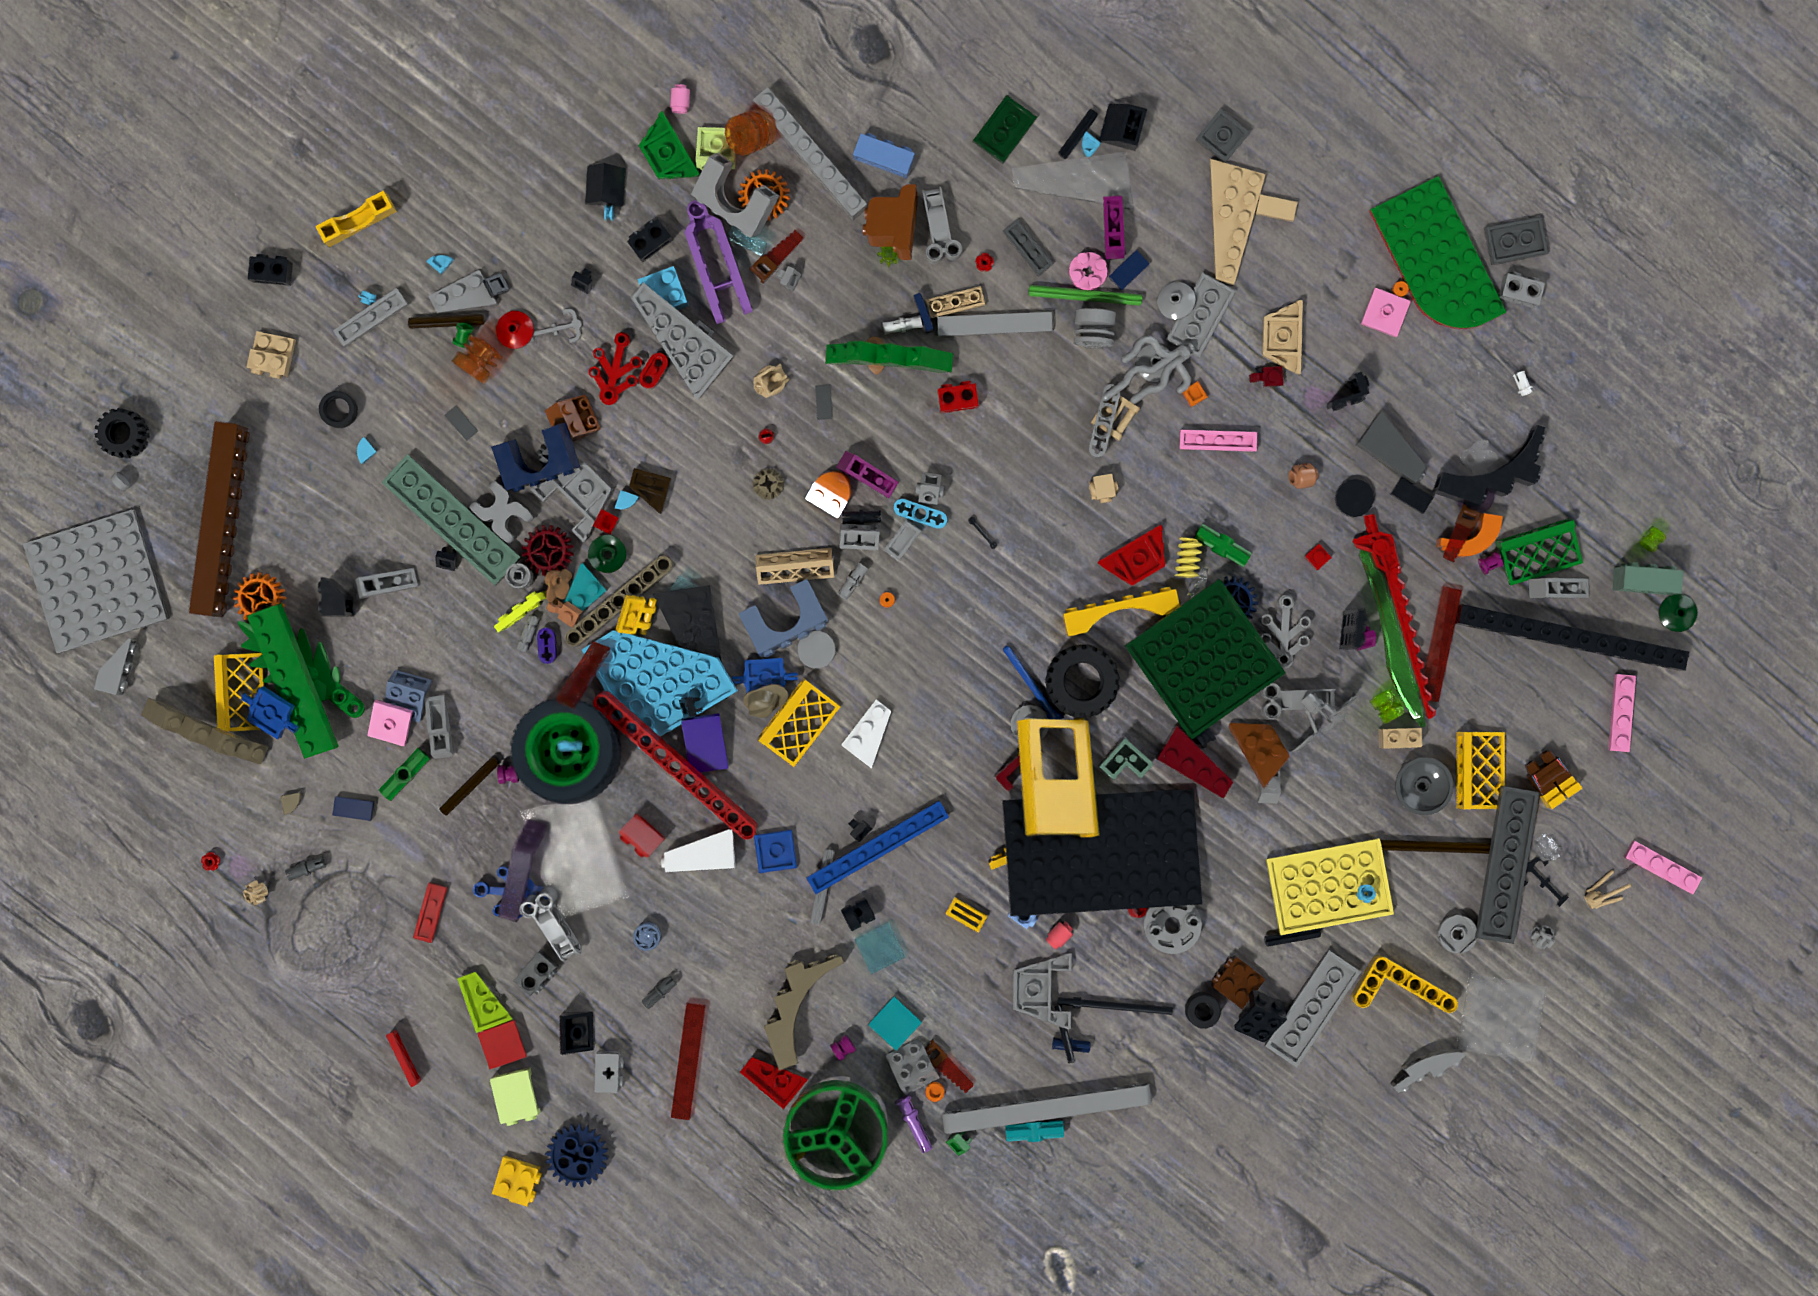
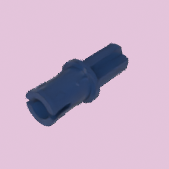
M1053 1037V1050H1065L1062 1038ZM1072 1037L1070 1038L1074 1052H1090L1091 1043L1089 1041L1073 1040Z

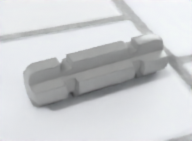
M529 615L527 619L528 624H525L520 637L521 642L517 645L518 650L523 652L528 650V643L531 642L536 629L534 627L539 621L538 617Z

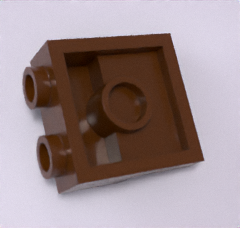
M1234 955L1223 964L1225 968L1221 973L1217 972L1214 975L1211 985L1239 1008L1243 1009L1249 1002L1248 994L1251 990L1257 991L1266 979Z

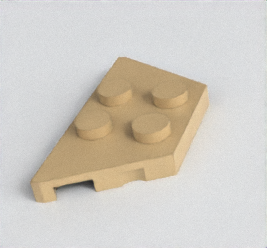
M1299 300L1263 317L1262 356L1297 375L1301 374L1303 300Z

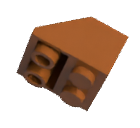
M586 394L556 402L545 410L551 427L563 423L567 424L572 442L601 429Z

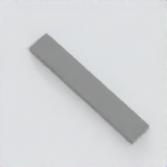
M1052 312L937 317L938 337L1052 332Z

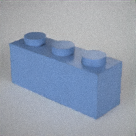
M870 133L860 134L853 153L854 160L906 179L915 158V153L912 152V149L906 146L901 148L894 146L892 141L886 139L880 141L876 139L875 135Z

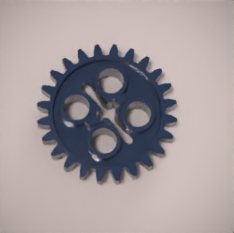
M579 1123L577 1129H575L574 1125L571 1124L570 1130L564 1126L562 1128L563 1133L559 1130L556 1132L558 1138L552 1136L551 1141L554 1144L549 1143L547 1145L551 1151L545 1153V1155L550 1156L546 1163L552 1164L548 1170H555L553 1177L559 1175V1183L563 1179L566 1180L565 1186L572 1182L573 1188H575L577 1182H579L580 1186L583 1187L585 1181L590 1185L592 1183L591 1178L597 1180V1173L603 1174L604 1171L600 1167L606 1168L607 1166L603 1160H608L609 1156L604 1155V1153L609 1149L602 1147L606 1140L600 1141L599 1139L602 1134L594 1135L596 1129L590 1132L589 1125L582 1129V1125ZM573 1139L576 1142V1146L569 1147L567 1140ZM585 1146H592L594 1153L588 1154L585 1151ZM576 1152H579V1159H575ZM560 1158H568L569 1165H563L560 1162ZM585 1164L588 1171H580L578 1165Z

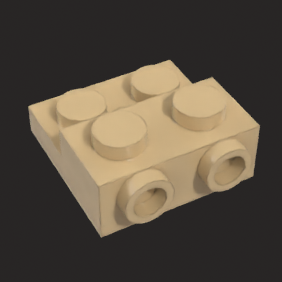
M256 331L253 349H250L246 368L251 369V373L262 375L265 372L270 374L269 377L281 379L282 376L288 377L296 340Z

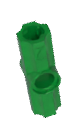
M1201 524L1194 536L1195 539L1211 548L1210 550L1217 555L1228 558L1241 567L1245 566L1252 554L1237 545L1227 535L1219 534L1204 524Z
M417 748L395 770L394 774L378 791L386 799L392 801L414 779L415 775L431 758L423 750ZM403 769H406L409 773L406 780L402 779L400 775Z

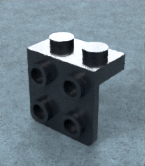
M1359 372L1348 378L1354 395L1331 402L1326 406L1327 410L1332 408L1333 411H1337L1347 406L1349 402L1351 405L1365 400V396L1370 393L1367 387L1369 386L1368 377L1363 375V372Z
M1252 989L1248 994L1251 1008L1234 1024V1029L1258 1041L1266 1042L1287 1020L1285 1006L1280 1000Z

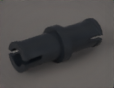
M859 509V511H842V516H850V518H842L843 524L860 523L864 525V523L869 522L881 523V517L873 518V516H881V510L863 511V509Z

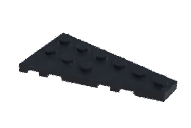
M710 585L653 593L679 646L684 649L718 657L722 663Z

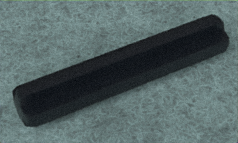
M1089 109L1059 150L1058 155L1067 159L1097 118L1098 113Z
M1317 928L1280 935V933L1264 936V942L1269 947L1321 937V930Z

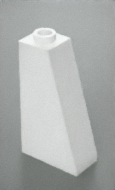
M728 829L666 851L664 856H661V866L665 868V872L735 868L734 831Z

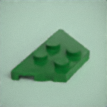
M661 111L654 124L647 131V135L638 145L658 180L699 177L700 174L663 111Z

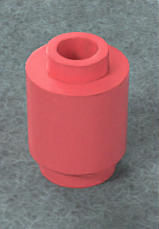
M1059 921L1047 934L1048 937L1045 940L1057 950L1074 935L1071 932L1073 928L1066 921L1064 923Z

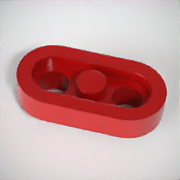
M653 354L641 371L639 382L644 388L653 389L656 387L667 370L669 361L664 354ZM658 360L663 362L660 367L656 366ZM648 376H651L653 378L652 382L650 383L646 382V378Z

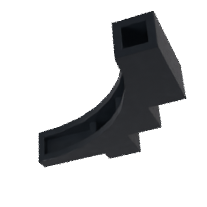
M1540 425L1532 427L1518 453L1508 463L1491 473L1477 476H1458L1446 472L1438 474L1432 493L1477 507L1485 502L1487 497L1485 491L1503 497L1513 490L1514 483L1512 481L1526 486L1536 484L1541 476V472H1539L1541 466L1534 464V462L1538 460L1540 454L1538 449L1545 439V427Z

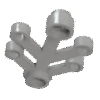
M1282 595L1278 599V606L1282 609L1281 630L1274 624L1273 618L1270 615L1265 614L1260 619L1261 624L1266 626L1280 641L1279 650L1272 642L1269 634L1265 633L1260 636L1261 638L1263 636L1269 638V641L1265 644L1283 669L1289 668L1293 663V656L1301 648L1307 647L1310 644V639L1307 636H1300L1297 643L1288 650V642L1302 629L1308 628L1311 625L1310 618L1301 617L1299 622L1289 630L1290 609L1294 605V599L1290 595ZM1286 598L1290 600V604L1288 606L1284 605L1283 603L1284 599ZM1264 617H1269L1270 622L1268 624L1263 622ZM1303 619L1308 621L1306 626H1303L1301 623ZM1302 638L1307 640L1306 645L1301 644ZM1282 656H1285L1287 658V661L1285 663H1282L1280 661V658Z

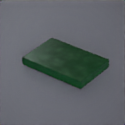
M1006 95L973 139V143L1004 164L1037 117Z

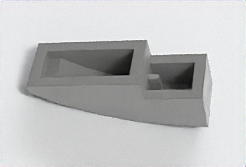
M445 696L425 698L431 755L434 759L453 756V745Z

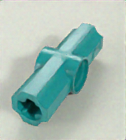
M1040 1120L1005 1125L1007 1142L1027 1140V1142H1040L1044 1139L1064 1138L1063 1120Z

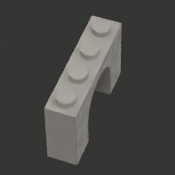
M720 153L709 156L691 195L699 203L708 206L714 214L726 219L728 224L740 229L745 236L752 238L759 235L779 195L763 185L754 190L745 209L734 207L727 200L724 193V183L733 163Z

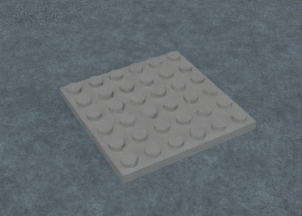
M132 509L23 544L57 654L169 619L135 510Z

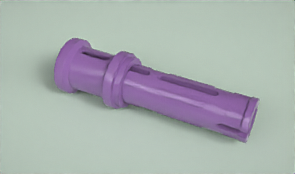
M905 1095L897 1099L895 1105L899 1106L903 1115L902 1119L907 1121L921 1152L926 1153L933 1147L918 1119V1110L914 1109L911 1103V1096Z

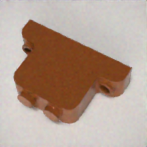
M916 184L904 185L898 197H874L869 201L868 208H865V219L867 221L866 224H863V236H867L868 243L873 247H893V252H897V256L901 260L912 259L918 204Z

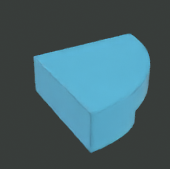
M1086 131L1082 139V150L1085 156L1090 159L1101 145V142Z
M438 255L429 258L426 262L440 274H443L454 260L447 255Z
M365 437L360 440L357 447V456L361 464H364L377 453Z
M620 490L615 509L623 510L633 506L638 501L639 496Z
M580 742L559 743V750L561 751L582 750Z

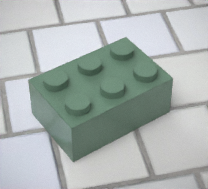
M1639 563L1621 564V567L1614 568L1612 588L1614 591L1660 595L1682 594L1684 571L1677 570L1676 566L1658 568V565L1646 564L1638 567Z

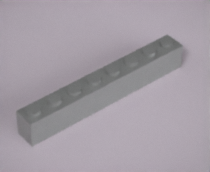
M767 87L753 99L755 107L852 221L862 214L865 208H867L866 202Z

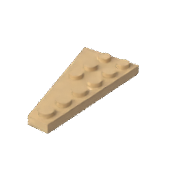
M1210 159L1215 279L1222 283L1234 285L1266 174Z

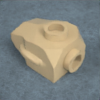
M781 364L776 366L768 365L754 376V389L758 394L767 398L780 393L784 389L785 383L790 379L783 372Z

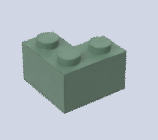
M1122 738L1098 767L1114 780L1126 766L1135 775L1142 778L1154 764L1126 738Z

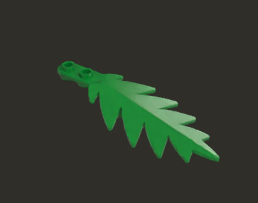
M238 621L239 627L249 638L241 644V647L261 652L251 625ZM300 628L297 643L321 702L329 699L352 718L361 717L365 711L364 703L340 684L338 667L335 666L331 674L329 659L322 642L317 643L313 659L306 632L303 628ZM263 655L249 664L250 667L267 668ZM271 675L263 679L264 683H274ZM344 694V699L341 701L340 696ZM356 705L358 706L357 712L354 711Z

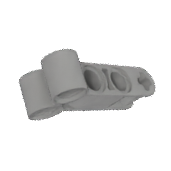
M941 186L938 189L928 191L923 189V201L932 244L926 249V259L931 264L940 263L943 256H946L951 261L958 260L962 254V246L958 241L951 239ZM955 246L959 251L957 254H950L948 249ZM932 250H937L940 255L937 258H932L929 253Z
M1271 683L1260 691L1261 696L1267 699V702L1261 708L1262 715L1267 719L1278 718L1281 710L1306 709L1301 700L1312 692L1330 708H1337L1335 706L1334 692L1336 689L1281 691L1276 683ZM1269 686H1272L1275 690L1272 697L1266 694V689ZM1270 705H1273L1276 710L1272 716L1267 713V708Z
M547 886L541 890L538 896H527L520 906V913L526 918L533 917L560 960L565 962L567 958L575 954H581L582 948L554 904L558 895L557 891ZM543 896H547L550 901L546 900ZM527 904L532 905L534 909L530 908Z

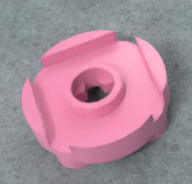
M1093 252L1080 253L1075 257L1069 267V276L1074 286L1082 290H1094L1100 287L1107 277L1105 260ZM1091 267L1093 275L1089 274L1088 277L1085 276V272L1083 271V269Z

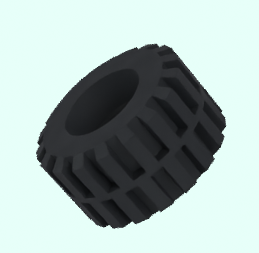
M117 408V410L111 409L109 410L110 413L105 412L102 414L104 416L103 419L99 418L97 420L99 426L95 425V429L98 431L94 433V436L99 440L96 442L99 446H102L100 449L109 455L119 458L135 457L138 455V451L143 452V445L148 444L146 437L150 438V434L146 433V430H149V427L144 424L146 421L137 413L122 408ZM127 423L130 428V436L126 442L118 444L114 438L115 429L118 425Z

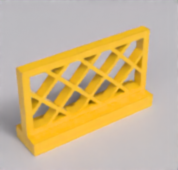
M262 653L214 655L217 728L227 732L261 730L257 726H253L238 713V710L244 704L250 707L249 704L243 701L235 710L229 705V700L234 695L241 700L242 697L236 692L243 685L252 691L249 695L251 697L253 694L257 695L256 691L264 686L263 668H255L253 671L245 664L250 657H260ZM235 658L241 664L233 672L227 666V659ZM242 666H245L251 672L244 681L235 674ZM253 674L259 679L260 683L255 690L246 683ZM233 676L242 682L235 691L228 686V681ZM235 714L244 721L239 727L230 726V719ZM245 723H247L250 727H242V726H243Z
M803 678L788 697L786 703L780 707L757 737V740L791 766L795 767L841 706ZM812 689L817 693L818 701L807 703L806 695ZM830 703L834 706V709L828 714H822L821 704ZM819 704L820 715L809 716L808 705ZM805 706L806 717L795 718L796 708ZM820 717V727L811 729L809 719ZM807 719L808 730L797 731L796 721ZM793 721L795 732L784 733L783 725L785 722ZM809 733L807 744H799L798 734ZM795 734L796 745L785 746L784 736ZM782 736L783 747L775 748L769 744L774 737ZM797 748L798 755L793 761L787 757L786 749Z
M1456 732V808L1497 809V805H1493L1488 799L1494 793L1499 796L1500 786H1505V732ZM1472 736H1478L1483 741L1477 749L1472 744ZM1493 736H1499V744L1496 748L1488 742ZM1485 745L1492 751L1486 758L1479 752ZM1476 754L1483 760L1477 768L1472 764V758ZM1494 754L1499 758V764L1495 768L1489 762ZM1485 764L1492 770L1486 777L1479 771ZM1476 773L1483 779L1477 787L1472 783V778ZM1494 773L1499 777V783L1495 787L1488 781ZM1485 783L1492 789L1486 796L1479 790ZM1478 793L1483 800L1478 805H1472V797Z

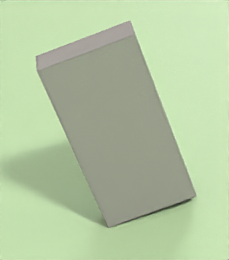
M906 519L884 548V551L899 562L922 531Z

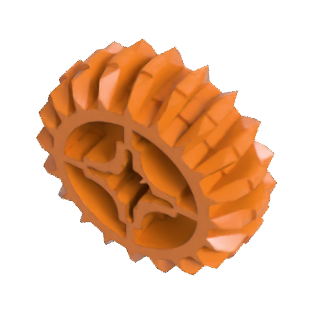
M759 169L757 176H755L754 172H751L752 179L746 176L744 179L747 184H740L745 190L738 191L739 195H742L739 198V202L743 203L741 208H746L751 188L754 185L756 188L763 186L761 184L762 181H768L776 185L768 187L775 193L780 191L779 200L770 215L777 219L776 212L778 211L780 214H783L784 211L781 206L787 208L788 204L784 201L790 200V196L785 195L790 193L789 188H785L787 182H781L783 179L781 175L775 178V171L770 176L768 169L765 170V174H762Z
M258 572L256 576L251 573L249 578L243 577L245 584L237 583L240 590H234L235 593H238V597H233V600L238 601L234 607L241 608L237 613L239 615L244 614V620L248 619L247 615L262 610L265 604L274 606L280 604L281 600L287 599L285 596H281L285 589H278L282 583H275L276 577L270 578L268 573H265L264 576L261 572ZM261 583L255 592H248L254 584ZM267 585L273 592V599L268 596ZM260 595V597L267 601H259L256 597L253 596ZM246 598H249L252 602V611L246 603Z

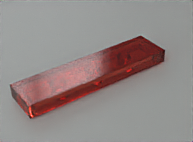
M594 641L591 643L557 696L556 700L558 703L575 709L609 655V647Z

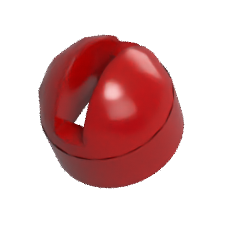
M762 429L759 432V440L763 444H770L774 440V434L770 429ZM771 434V437H761V435Z

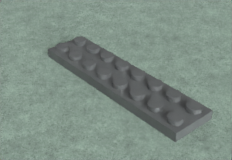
M1500 786L1475 934L1476 938L1514 944L1539 792Z

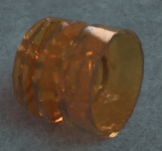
M757 108L730 118L725 126V137L729 147L736 154L744 156L772 145L776 138L777 130L771 115L765 110Z
M469 335L467 339L474 343L471 347L464 342L463 346L468 350V353L465 354L458 351L451 362L485 385L492 375L486 369L487 365L497 368L498 366L491 361L494 357L501 362L503 357L500 356L494 347L481 338Z

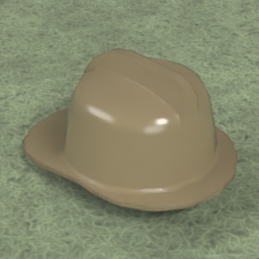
M770 684L748 692L744 696L743 702L747 709H749L750 716L765 718L774 709L786 703L788 692L781 685Z

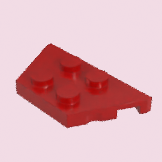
M1162 525L1157 526L1098 561L1097 564L1130 586L1165 567Z

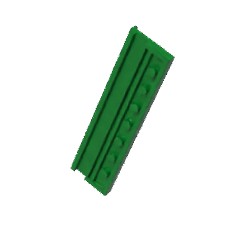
M282 603L247 615L278 695L294 705L290 722L299 726L298 731L294 735L304 759L338 748L339 745Z

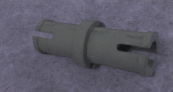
M323 856L286 869L285 873L291 874L287 878L289 881H292L303 875L309 876L311 872L326 868V862L323 863L325 859Z

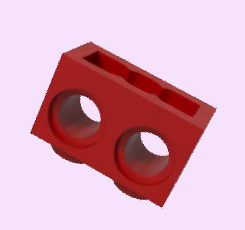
M971 381L960 382V386L953 387L952 384L941 385V388L937 389L940 414L977 409L979 407L976 383L971 384ZM970 391L973 397L970 400H965L962 397V393ZM950 393L953 395L954 400L946 403L943 400V395Z

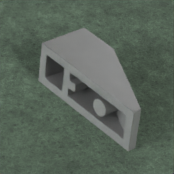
M414 568L359 577L352 581L356 600L418 587Z
M1529 579V598H1589V579Z

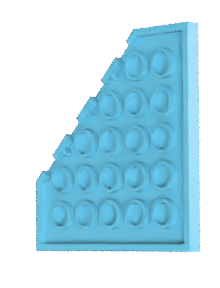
M616 630L611 631L582 649L604 690L614 695L660 737L682 724L683 714L679 699L687 697L700 698L699 701L694 703L695 708H703L701 712L696 713L697 716L738 691L720 659L707 654L632 634L618 633ZM617 710L618 714L622 718L621 711ZM628 723L630 730H637V726L634 723ZM643 736V741L649 744L651 743V738Z

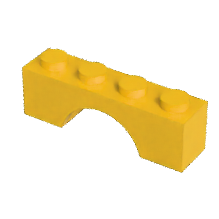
M383 190L366 199L365 203L356 210L343 216L332 217L315 227L324 244L331 247L396 213L397 210L389 195Z

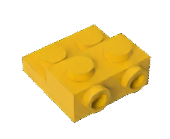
M503 1156L492 1194L527 1207L530 1202H534L536 1196L534 1187L535 1184H539L542 1173L539 1172L540 1166Z

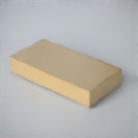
M1260 194L1255 214L1293 222L1297 202Z

